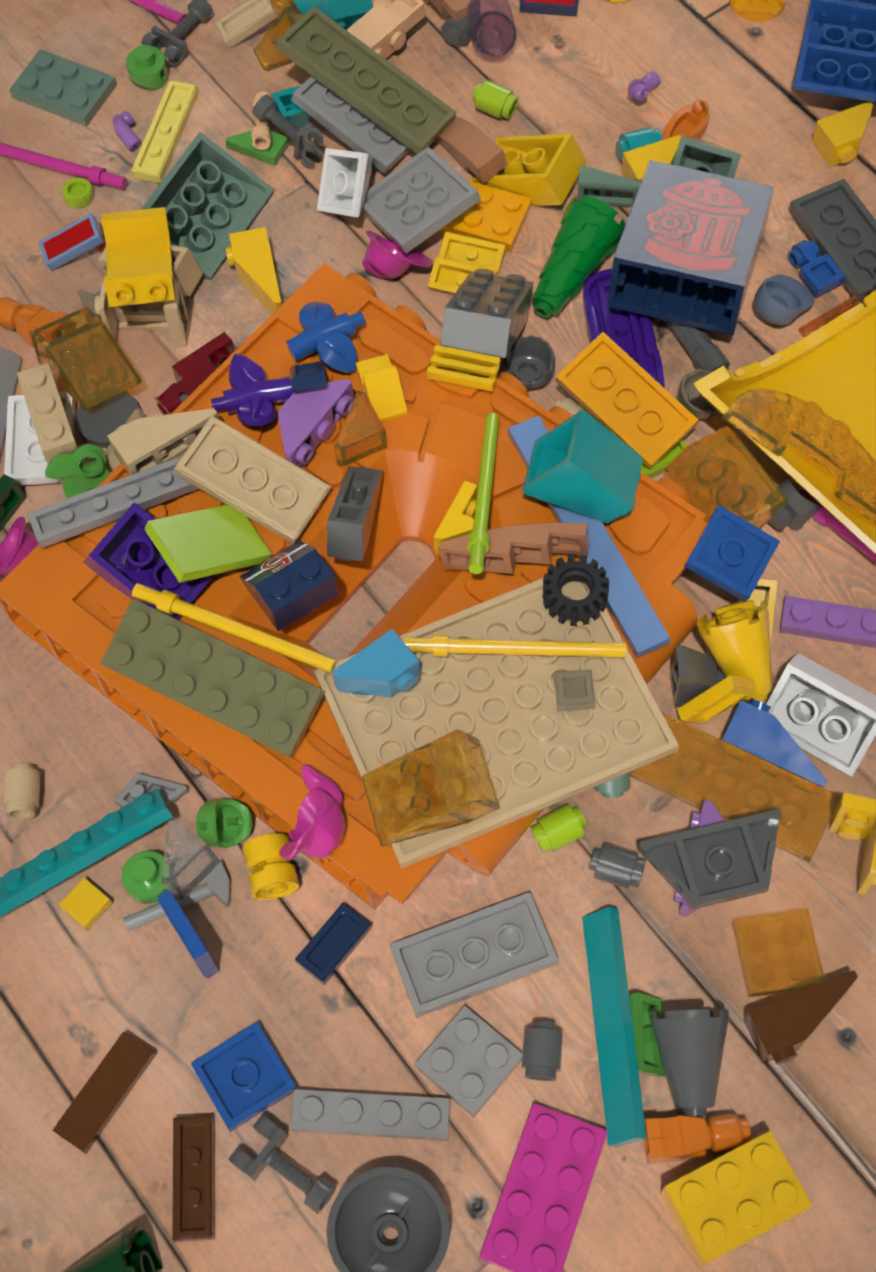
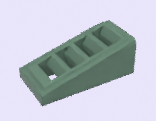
M580 166L577 202L581 200L583 195L601 200L609 206L633 207L641 182L598 169ZM629 191L631 194H625L624 192Z

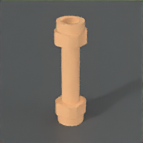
M267 92L257 93L253 99V108L262 96L267 94L271 97V95ZM256 117V126L252 128L251 137L253 146L258 150L267 149L271 144L272 136L268 127V120L262 122Z

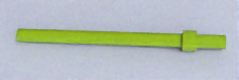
M489 413L485 420L473 531L468 536L467 549L470 552L468 570L472 574L483 572L484 557L489 551L490 535L487 533L499 428V416L495 413Z

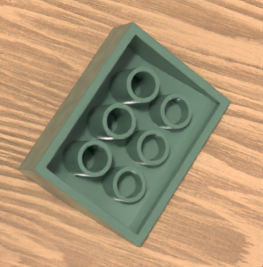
M199 132L142 209L166 208L170 245L189 248L203 272L201 277L210 280L227 256L225 248L231 247L229 234L245 231L274 189Z

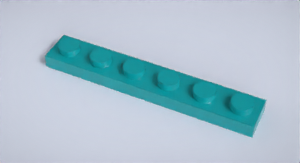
M156 788L149 793L138 796L133 802L123 808L107 814L102 820L83 831L74 833L69 839L50 850L41 852L36 858L17 869L8 871L0 878V917L171 819L173 816L159 789Z

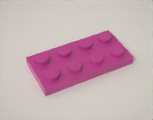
M533 1103L479 1260L509 1272H562L607 1136L605 1129Z

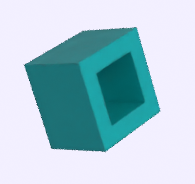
M299 86L272 93L271 98L278 103L276 110L295 127L304 126L309 122L310 115L291 101L293 92Z

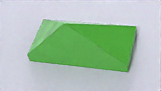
M639 992L631 993L629 999L638 1072L655 1077H664L665 1071L650 1021L651 1011H658L659 1019H663V999Z

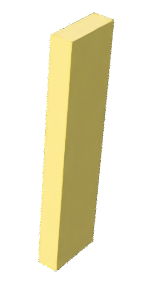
M169 80L132 167L133 178L158 183L163 181L199 94L197 85Z

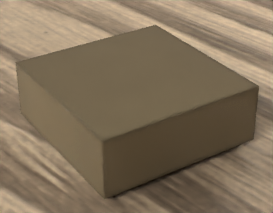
M591 669L554 672L557 712L595 709L596 703Z

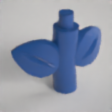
M310 302L303 306L299 312V323L305 330L286 341L295 362L304 359L316 351L320 361L327 367L344 373H354L357 356L354 344L349 336L356 334L355 328L366 323L361 311L351 316L347 312L335 316L334 309L328 303Z

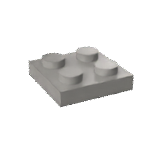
M464 1005L414 1065L417 1070L475 1118L522 1061V1053Z

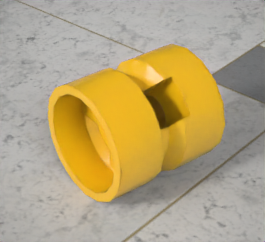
M273 833L257 836L248 840L242 846L246 867L252 870L248 875L254 899H277L290 895L299 888L295 865L289 863L292 859L285 860L279 854L280 849L290 842L289 837L285 834Z

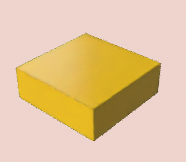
M83 877L58 905L88 931L113 903Z

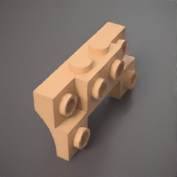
M375 0L372 2L373 8L349 27L347 31L386 59L406 42V32L425 17V3L423 1Z

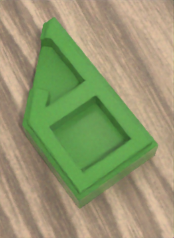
M251 131L227 137L225 143L226 148L275 166L288 147L289 139L284 135L270 131L272 136L270 146L265 150H258L252 144Z

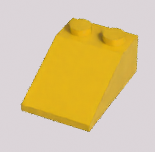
M572 133L496 138L495 143L504 151L508 165L485 182L484 185L532 198V204L536 206L562 205L579 175L580 166H584L586 159ZM476 176L473 177V182L483 184Z

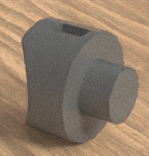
M790 478L785 479L766 500L770 509L766 517L770 524L778 530H784L786 527L799 530L819 510L818 504L806 500L796 491Z

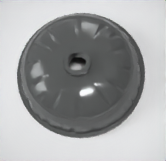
M380 1167L356 1176L337 1195L328 1216V1248L332 1260L340 1272H436L444 1260L449 1244V1217L439 1193L422 1176L403 1168ZM389 1228H393L398 1232V1238L393 1243H387L383 1240V1233Z

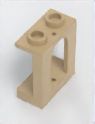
M102 282L100 296L95 298V311L97 315H101L102 332L108 335L111 347H116L118 330H170L174 347H187L189 317L180 283L174 282L175 300L164 301V311L132 312L119 309L118 307H109L105 283Z

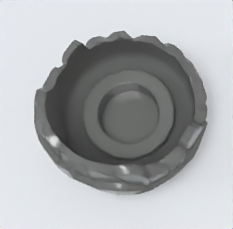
M534 335L521 337L513 345L507 357L504 358L503 369L504 372L515 376L526 389H537L545 385L553 376L555 371V355L552 347H550V343L541 337H535Z

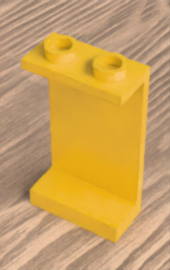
M166 208L101 214L106 241L107 276H104V283L109 307L175 300Z

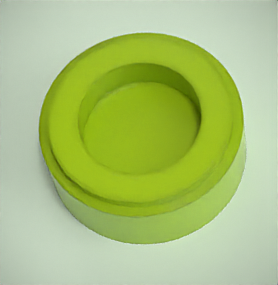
M71 179L62 188L64 200L71 208H85L94 200L93 187L87 179Z

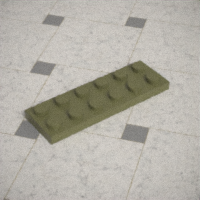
M315 6L305 13L276 42L275 49L416 154L427 148L455 119L457 113L455 110Z
M132 599L100 663L290 758H294L326 692L135 599Z

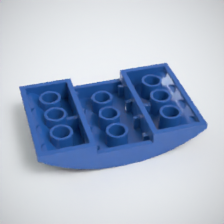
M811 0L793 89L876 102V0Z

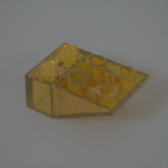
M87 306L30 332L38 363L40 365L49 363L54 379L84 410L142 383L141 378L103 321Z
M458 729L362 775L381 846L464 825L500 809L479 739Z

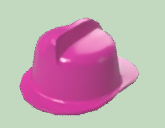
M366 232L370 238V243L365 252L362 265L364 269L383 279H395L402 276L412 264L421 267L433 266V261L422 252L412 249L405 254L393 241L385 239L375 232Z
M22 516L17 518L12 524L5 539L0 544V575H8L39 544L35 534L25 528L26 522Z

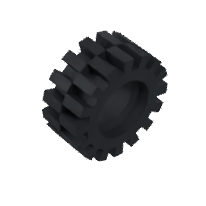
M572 554L568 555V562H564L561 557L556 560V567L553 564L548 567L547 574L545 573L543 578L542 598L545 609L549 608V615L552 618L559 615L558 622L562 624L565 623L566 618L571 619L570 626H577V620L581 619L583 625L589 624L590 617L596 620L600 617V611L604 612L608 602L609 578L606 577V570L603 566L598 569V562L592 559L590 564H588L587 556L581 555L580 561H575V556ZM569 581H580L589 587L590 593L584 599L572 600L563 595L561 588Z

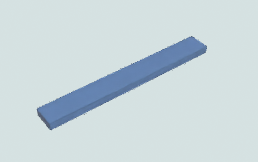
M539 415L508 428V436L527 469L535 440L548 432ZM548 503L559 523H588L590 549L587 563L590 564L592 559L598 562V569L603 566L606 570V577L609 578V594L606 605L635 656L638 658L669 644L670 637L602 521Z

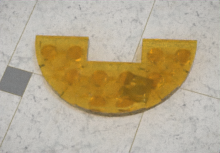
M770 389L746 391L739 395L726 409L722 417L724 420L779 457L787 448L788 443H790L836 475L838 480L834 496L876 524V461L851 434L850 428L840 420L835 421L813 401L806 402L793 395Z

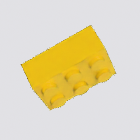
M771 1130L664 1186L660 1193L700 1269L806 1213L813 1206Z

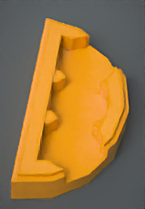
M729 0V5L734 13L743 19L760 22L771 20L784 11L787 0Z

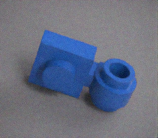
M803 240L792 246L788 252V258L794 268L800 267L799 275L815 296L818 297L843 284L845 275L828 253L819 257L820 251L817 244L813 240Z

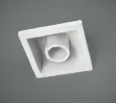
M325 148L317 211L359 218L369 187L373 156L368 153Z

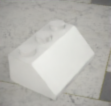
M800 653L787 664L767 702V705L771 707L769 713L778 719L801 749L853 777L876 739V695Z

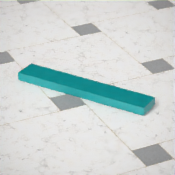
M607 907L582 917L607 1140L608 1146L620 1147L647 1139L619 910L618 908Z

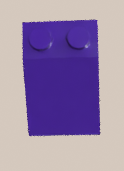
M134 502L83 563L129 598L135 599L156 609V605L132 596L133 588L137 583L160 592L163 590L178 594L180 600L192 603L214 575L179 583L144 530L147 522L155 519ZM173 613L172 615L166 614V615H168V616H170V617H172V618H175V619H177V620H178V619L180 618V616H181V615L176 614V613Z

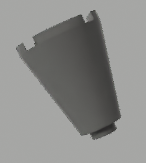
M710 1009L665 1011V1019H659L658 1011H651L650 1021L674 1107L683 1108V1116H706L707 1108L715 1107L729 1021V1009H720V1017H713V1010Z

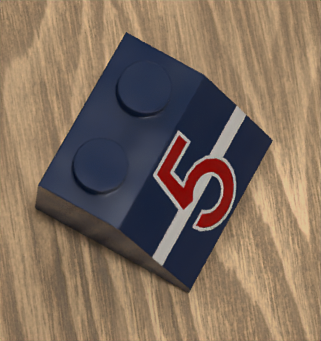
M300 540L240 576L243 584L277 631L282 630L338 595L335 574L315 548Z

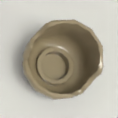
M700 368L685 374L680 382L677 398L697 419H707L715 416L719 411L701 396L694 386L696 381L712 373Z

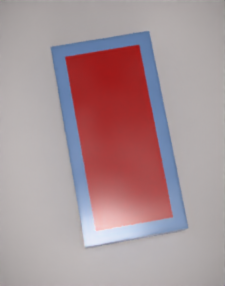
M90 213L41 240L39 245L46 266L52 271L105 241L97 218Z

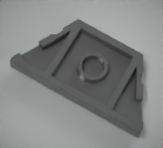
M780 809L641 841L638 848L640 853L693 910L765 893L770 885L771 868L781 812Z

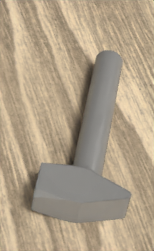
M222 860L215 861L201 868L206 883L174 896L181 909L212 896H215L226 907H229L231 882ZM157 903L126 916L123 920L129 932L166 916L161 905Z

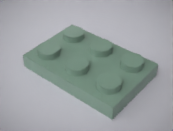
M40 49L9 91L13 99L88 126L115 89L117 83L114 76Z

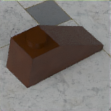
M855 970L748 1011L744 1022L763 1064L774 1060L776 1065H779L798 1056L796 1051L800 1049L857 980L858 975Z

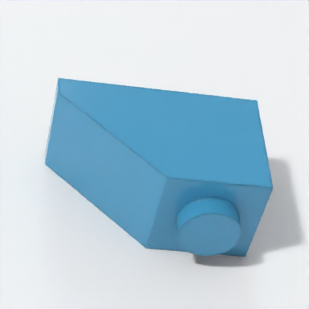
M391 629L334 669L332 675L335 687L339 692L392 697L399 691L406 692L417 683L421 672L419 659Z

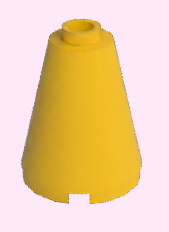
M754 600L737 602L715 609L717 616L710 620L707 619L706 614L697 621L698 631L725 677L732 675L753 679L756 691L743 700H746L748 704L751 698L760 702L768 697L767 694L773 689L769 610L766 603L761 601L760 607H756Z

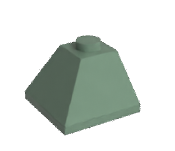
M687 135L681 136L673 165L734 178L741 154L720 145Z

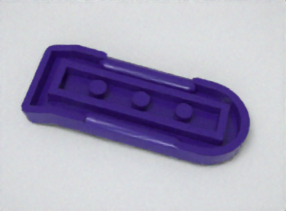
M612 269L602 270L593 274L586 281L583 288V307L590 343L604 332L665 388L660 351L657 348L651 317L607 307Z

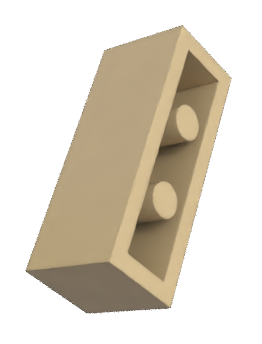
M49 363L17 372L47 465L59 454L74 453L78 447Z

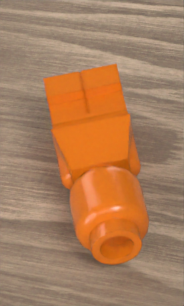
M7 297L0 298V325L16 330L31 346L55 355L72 337L67 313L59 310L54 313L41 305H23Z
M735 1114L711 1116L707 1119V1122L706 1119L699 1116L689 1117L682 1115L661 1119H645L647 1139H644L643 1143L647 1164L681 1162L692 1157L705 1156L709 1148L717 1153L732 1151L751 1141V1131L747 1118L739 1119Z

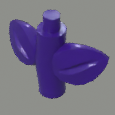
M235 353L229 369V382L233 389L223 391L224 396L211 399V403L216 412L227 410L228 414L237 412V417L241 423L251 426L269 424L275 419L276 410L272 403L286 402L293 394L290 376L267 380L266 372L260 365L242 354Z

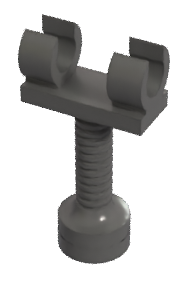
M192 0L188 4L189 13L170 33L154 25L151 28V32L145 34L141 44L156 47L159 50L161 46L167 48L164 56L169 59L166 63L173 67H178L183 59L189 55L186 42L181 40V38L197 21L203 23L213 14V9L206 0Z
M267 94L262 96L252 110L253 115L262 122L270 120L295 141L293 157L297 160L300 158L304 167L314 169V162L306 156L313 155L321 162V151L311 142V138L317 139L323 146V133L313 128L310 122L299 130L276 110L278 103Z
M261 1115L253 1127L269 1142L255 1160L238 1147L228 1160L253 1181H256L265 1167L270 1165L273 1170H276L282 1177H285L291 1184L304 1192L306 1196L304 1204L318 1214L332 1198L336 1186L324 1177H321L319 1180H312L306 1173L295 1165L293 1166L281 1154H278L277 1151L288 1138V1135L271 1120Z

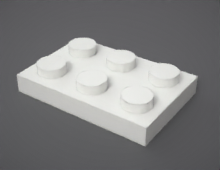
M73 391L59 392L74 435ZM24 395L8 396L4 474L14 478L18 486L62 483V479H52L45 476L47 462L42 453Z

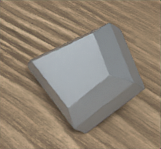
M136 773L114 801L123 808L133 802L138 796L158 788L167 806L185 795L188 789L181 784Z

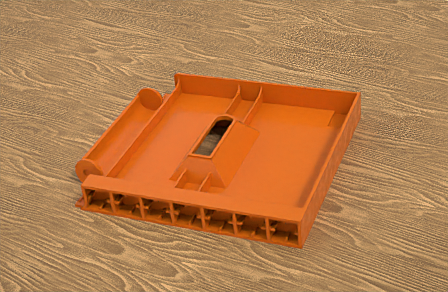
M323 264L171 413L213 408L211 399L224 396L223 391L233 389L229 382V369L235 353L242 354L260 365L266 372L267 380L289 377V368L291 366L320 361L315 351L304 359L295 362L286 344L287 340L305 330L299 323V312L306 304L310 302L328 303L334 309L335 316L345 312L351 316L361 311L366 323L355 328L356 334L349 336L356 350L357 362L388 354L391 365L395 366L398 371L408 415L375 425L356 368L354 373H344L323 364L326 382L343 379L352 382L355 402L349 414L346 416L342 415L337 421L330 437L327 440H322L314 449V454L306 465L299 467L330 485L331 489L297 541L300 540L317 550L335 574L338 595L282 630L277 631L240 579L242 574L257 566L253 565L215 574L191 604L320 653L309 643L402 542L416 541L428 546L434 555L435 561L347 656L350 657L363 650L391 629L398 636L404 635L542 579L544 574H547L550 565L522 562L515 563L513 574L495 572L472 574L469 570L443 568L441 557L434 552L433 536L464 481L478 486L485 420L489 413H495L499 416V428L488 530L514 525L559 523L547 502L522 492L528 469L508 436V428L539 415L549 432L573 415L565 409L556 406L552 407L549 411L531 400L525 386L515 376L507 372H500L497 375L493 392L427 379L428 366L430 367V360L434 355L435 345H440L441 340L427 331L421 317L411 308L399 305L394 310L377 299L376 292L371 284L359 274L349 273L344 277L326 264ZM438 366L439 369L457 372V370ZM471 373V374H470V375H473V376H478V377H483V378H488V379H489L488 376H483V375L474 374V373ZM285 402L272 403L276 410L275 419L271 423L262 426H251L241 423L237 417V412L228 414L227 410L217 412L219 420L286 459L278 411ZM120 464L97 487L129 476V474ZM348 466L383 470L370 539L362 561H344L339 558L327 557V520ZM640 471L641 477L637 485L633 509L627 515L620 516L608 524L602 523L670 637L669 644L637 658L606 605L609 616L623 642L627 644V649L647 685L675 652V647L680 646L697 625L698 619L694 604L673 583L686 569L684 564L707 525V522L704 521L707 515L692 506L689 494L675 481L661 478L656 482ZM198 489L147 508L145 511L154 519H160L226 504ZM248 518L272 553L271 557L292 545L290 542ZM118 520L44 548H40L38 544L0 582V605L12 624L233 799L245 805L252 814L276 833L285 834L289 837L290 841L292 840L289 834L296 827L300 805L310 791L302 779L301 770L304 764H308L315 771L334 782L343 797L340 808L345 819L342 844L336 847L328 856L322 858L306 856L374 910L377 909L388 895L403 905L446 852L471 870L483 876H489L544 810L541 809L401 869L324 696L294 758H290L100 664L132 599L111 586L83 562ZM553 553L551 564L556 567V560L561 557L564 562H568V555L572 554ZM574 555L575 561H580L578 555ZM180 616L178 619L199 631L320 688L314 673L318 668L187 617Z

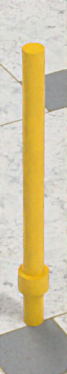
M139 583L133 588V597L156 605L157 610L166 614H179L331 674L336 667L337 660L180 600L178 594L167 590L160 592Z
M433 634V638L404 637L403 640L412 652L433 653V657H448V653L626 658L627 652L626 643L452 639L448 638V635Z

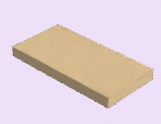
M214 416L209 418L174 468V474L291 544L297 542L331 489L330 485Z

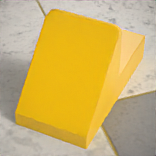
M388 354L355 363L356 371L375 425L407 416L408 411L398 371L395 366L391 365Z
M464 481L433 536L435 554L440 556L438 550L439 543L468 535L473 531L477 485L468 481Z

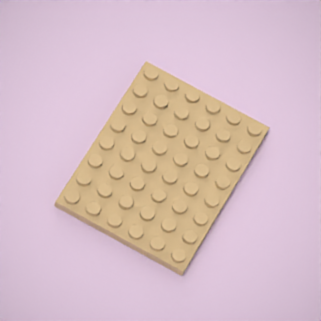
M543 578L399 636L402 641L404 637L433 638V634L448 635V638L624 643L606 608L604 612L600 611L598 619L594 620L590 617L589 624L583 625L581 619L577 620V626H570L571 619L566 618L565 623L562 624L558 622L559 615L552 618L549 615V608L545 609L543 604ZM569 581L561 588L563 595L572 600L584 599L590 593L589 587L580 581ZM628 649L626 658L448 653V657H433V653L412 652L419 659L421 676L411 689L406 692L399 691L392 697L339 692L335 687L331 673L320 669L314 671L320 688L326 691L324 694L325 700L401 869L673 754L679 749L677 740ZM354 655L337 661L335 669ZM591 669L596 703L595 709L557 712L554 672Z

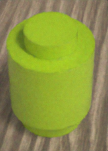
M485 80L483 84L479 83L476 86L472 100L475 101L476 109L500 120L503 117L510 120L518 106L519 97L515 96L512 90L490 80Z
M566 803L536 819L537 823L530 827L538 846L545 853L549 850L555 852L585 836L582 828L587 826V822L577 806L572 809Z

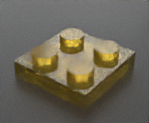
M809 909L733 920L732 926L748 998L803 990L826 981Z

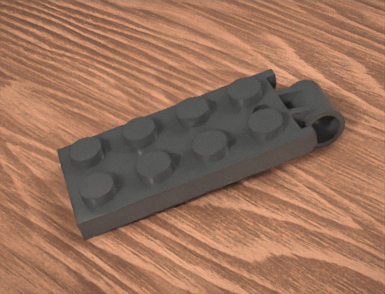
M842 179L791 201L789 211L809 238L817 244L822 256L828 253L845 275L843 284L859 304L863 302L865 295L876 289V220L846 180Z

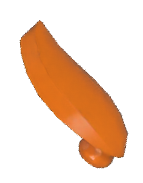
M696 100L693 104L678 110L665 126L662 133L663 140L678 135H688L699 139L708 126L710 118L708 103L704 100Z

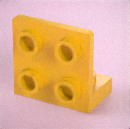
M844 792L831 817L829 831L837 832L840 837L848 840L866 839L857 894L865 895L871 885L876 886V799Z

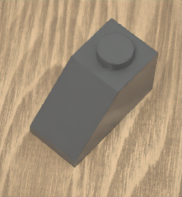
M686 646L675 647L670 671L674 708H680L725 679L722 670H717L714 657Z

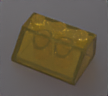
M725 426L688 445L664 469L673 481L686 490L691 498L692 506L707 515L704 519L707 523L714 510L720 505L761 529L789 502L730 426Z

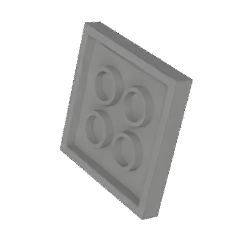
M427 147L368 189L361 211L407 254L480 201L481 198L478 191L431 148Z

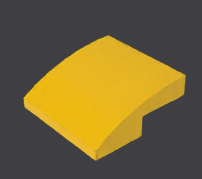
M445 232L439 256L435 257L427 286L428 289L455 294L469 273L476 269H488L493 271L494 275L499 276L506 253V245Z

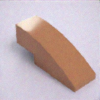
M455 116V119L435 139L467 172L472 171L483 184L508 165L504 151L480 129L460 117Z

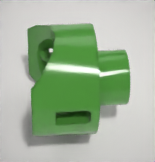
M140 45L127 56L126 68L129 79L132 82L153 90H158L167 83L169 79L165 56L161 50L148 45Z
M213 798L208 800L200 807L196 816L197 835L209 847L229 848L245 840L251 833L252 817L249 809L232 799Z
M142 851L134 854L126 861L121 876L123 886L128 895L135 902L142 904L157 902V899H159L157 896L168 889L172 893L175 889L176 878L169 862L162 854L155 851Z

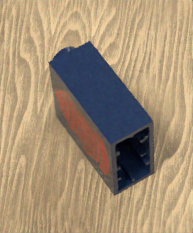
M650 160L614 255L607 307L734 336L763 239L774 187L750 182L745 179H736Z

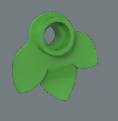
M93 444L82 445L74 453L57 455L48 463L45 470L46 477L62 479L63 490L67 498L84 493L90 488H96L111 473L106 467L105 452L99 446ZM93 457L94 459L87 461L84 458Z

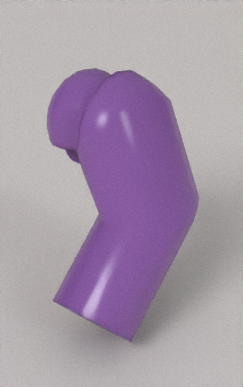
M651 71L642 79L633 80L627 89L629 97L638 101L644 100L648 93L661 83L660 77L656 72Z
M122 112L121 115L117 114L113 118L114 130L130 151H133L140 146L142 141L130 128L134 125V119L131 114Z

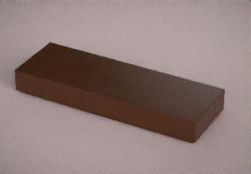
M123 1031L52 1131L87 1154L156 1054Z
M213 1115L173 1117L172 1241L215 1240Z

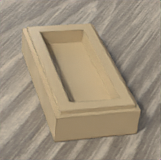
M249 0L217 21L215 25L230 49L276 19L278 15L269 0Z

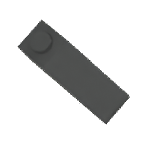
M348 466L327 520V557L339 558L344 561L363 560L370 539L383 470Z

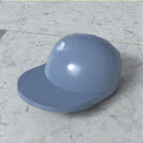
M777 274L764 280L754 297V305L758 313L775 325H788L800 313L810 309L814 304L813 295L803 284L782 274Z

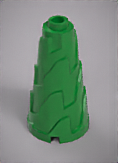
M583 195L581 200L577 202V196H575L566 207L560 221L562 225L552 245L551 253L539 275L540 281L531 300L534 305L533 310L539 316L544 318L556 316L568 300L575 297L581 286L592 275L600 262L606 256H609L620 242L626 224L623 218L618 224L614 220L618 212L601 200Z

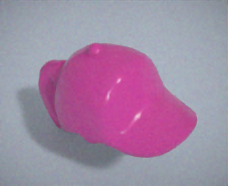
M308 764L302 766L301 772L303 782L310 791L300 805L296 827L289 834L292 840L279 851L280 856L285 860L292 859L300 852L314 858H322L328 856L336 847L342 844L345 819L340 809L343 801L341 791L334 782L315 771Z

